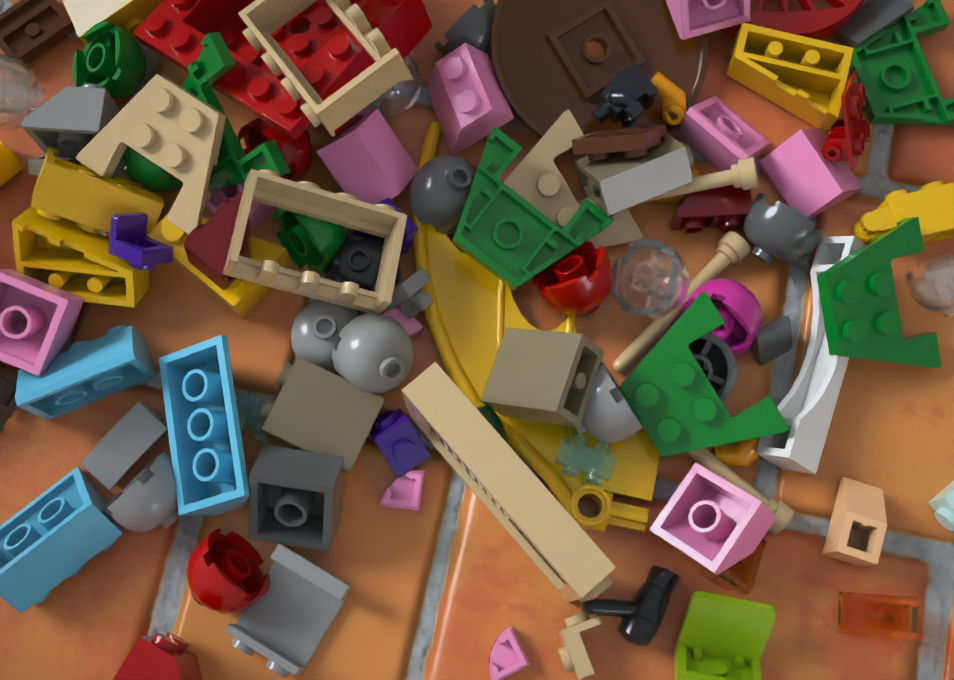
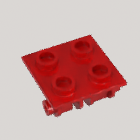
M857 71L852 72L841 95L844 119H839L832 125L821 150L823 157L830 162L849 161L850 170H854L859 157L864 156L865 142L870 141L869 120H862L861 106L866 105V90L864 83H858Z

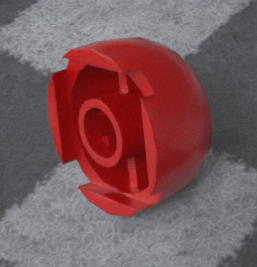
M260 117L240 128L238 139L244 138L247 147L244 149L246 154L264 142L275 140L291 173L281 176V178L299 182L306 175L312 163V146L307 129L295 140Z
M592 242L583 243L533 277L534 284L544 302L555 311L569 315H588L595 312L609 295L614 280L610 259L604 246L600 245L599 249H596Z
M215 529L190 554L186 574L191 595L198 604L222 614L241 612L252 606L269 590V573L264 577L262 576L259 566L264 561L247 540L233 531H230L225 536L219 534L221 529Z

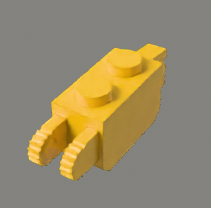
M934 181L922 186L919 191L908 193L906 189H901L887 194L877 209L865 213L860 218L861 220L855 223L851 230L853 232L852 235L862 243L864 241L866 243L868 241L871 242L876 236L885 234L896 227V223L900 220L918 217L922 244L952 238L954 236V182L943 184V181Z

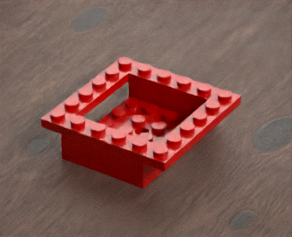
M163 0L133 32L141 44L188 73L187 67L189 63L196 61L204 48L201 44L204 36L208 33L220 32L236 65L213 82L212 88L295 140L310 125L311 122L300 109L306 102L302 97L296 102L292 99L280 83L285 78V75L280 73L275 77L260 57L266 53L264 48L256 52L242 33L248 27L238 13L255 0ZM317 0L271 34L323 101L375 63L324 0ZM349 0L352 5L356 3L360 7L373 30L378 28L391 50L396 48L403 60L433 27L423 0ZM310 26L307 32L295 34L300 28ZM356 115L334 130L336 134L334 136L338 137ZM323 124L319 125V127L327 131Z

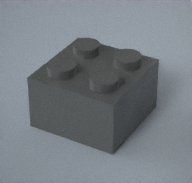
M263 444L249 474V539L330 552L341 519L344 457Z

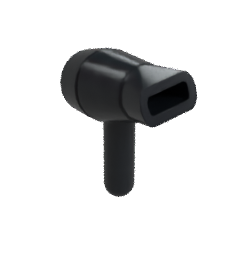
M653 565L645 580L646 582L643 583L632 600L595 598L594 600L591 599L590 601L583 602L582 610L587 615L622 617L618 631L623 638L638 646H648L661 626L670 600V594H672L680 577L666 568Z

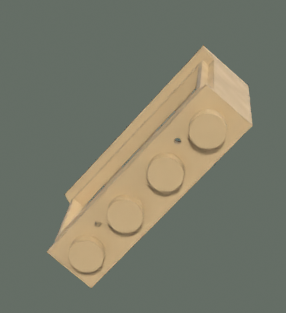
M255 0L238 13L248 27L242 31L243 35L256 52L264 48L266 53L260 57L275 77L280 73L285 75V78L280 83L292 99L296 102L302 97L306 103L300 109L315 128L323 124L332 137L336 135L334 130L398 82L414 80L396 48L391 50L378 28L374 30L371 28L364 13L356 3L352 5L349 0H324L375 63L323 101L271 36V34L317 0Z
M250 170L243 187L223 275L367 313L375 312L380 315L392 301L407 214L397 212L394 207L387 204L373 205L359 201L356 196L349 193L335 194L322 190L312 182H294L284 179L278 173L271 170ZM252 200L385 238L375 292L359 288V285L354 282L340 283L321 278L318 273L313 271L299 272L280 267L279 263L273 260H264L262 262L240 256Z

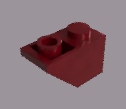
M734 185L693 192L675 211L670 222V229L682 230V233L685 234L700 233L706 228H719L722 232L738 231L744 227L745 216L749 214L753 204L751 189L743 191L742 187L734 188Z
M241 191L231 200L223 201L217 207L214 216L204 226H197L190 232L184 244L189 263L222 290L227 289L237 279L223 275V270L243 193ZM250 214L239 254L247 258H251Z

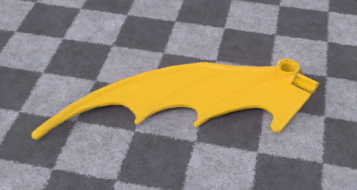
M431 121L427 126L417 172L427 161L435 158L442 130L440 123L437 121ZM413 213L412 223L418 228L413 240L415 271L423 267L432 279L420 288L426 291L433 301L424 310L427 324L443 365L452 381L475 407L484 406L485 404L480 400L506 328L538 329L529 324L521 314L513 299L511 288L471 256L461 252L449 240L447 234L437 232L438 228L431 226L429 223H426V225L422 224ZM567 314L566 319L558 328L549 331L576 333V315ZM496 412L504 425L510 446L546 482L567 512L583 530L593 529L605 532L608 524L645 532L649 509L612 501L613 493L652 501L660 454L644 428L620 442L605 443L596 440L587 430L580 434L575 427L504 417ZM584 498L594 500L599 507L598 515L593 518L583 516L579 511L578 502Z

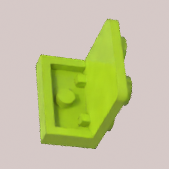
M704 591L694 592L691 595L674 648V680H762L760 660L776 620L775 608L769 604Z

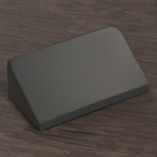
M870 0L861 6L850 22L832 36L840 45L856 48L884 28L887 29L901 20L908 12L911 13L914 7L905 0Z

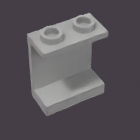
M279 543L270 557L275 561L268 571L270 577L269 590L252 606L245 609L237 623L229 624L224 632L234 637L231 644L235 648L249 656H253L255 651L269 659L266 664L269 669L287 678L290 673L295 676L303 673L353 587L287 546Z

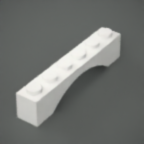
M855 236L822 237L816 250L810 270L813 292V315L808 348L798 377L789 393L777 406L790 429L783 433L760 437L756 454L782 470L816 474L849 357L829 355L817 276L854 251H860L866 247Z

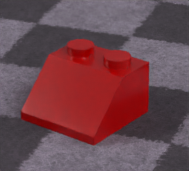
M156 632L155 636H138L113 680H202L197 655L186 650L189 646L186 640L170 632L166 636Z

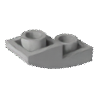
M141 400L117 422L80 464L107 489L111 490L123 480L142 457L146 456L168 431L167 423Z

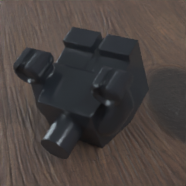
M634 61L617 73L600 95L599 107L593 110L591 115L598 124L610 118L614 124L621 122V129L638 127L639 123L636 119L641 116L643 109L646 111L654 105L658 90Z

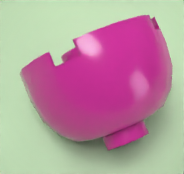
M719 278L704 282L687 297L682 304L681 310L683 309V312H685L695 298L703 291H706L725 322L710 331V333H714L725 341L734 356H740L750 348L761 326L762 313L760 303L750 290L734 280Z

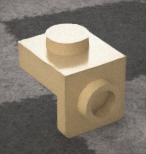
M581 612L564 619L567 627L558 630L564 647L557 649L566 674L573 671L575 678L579 680L595 674L579 632L602 624L600 616L590 618L589 615Z

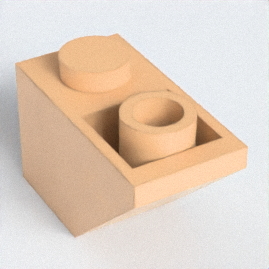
M846 477L841 478L822 552L823 555L859 567L878 565L887 528L883 489Z

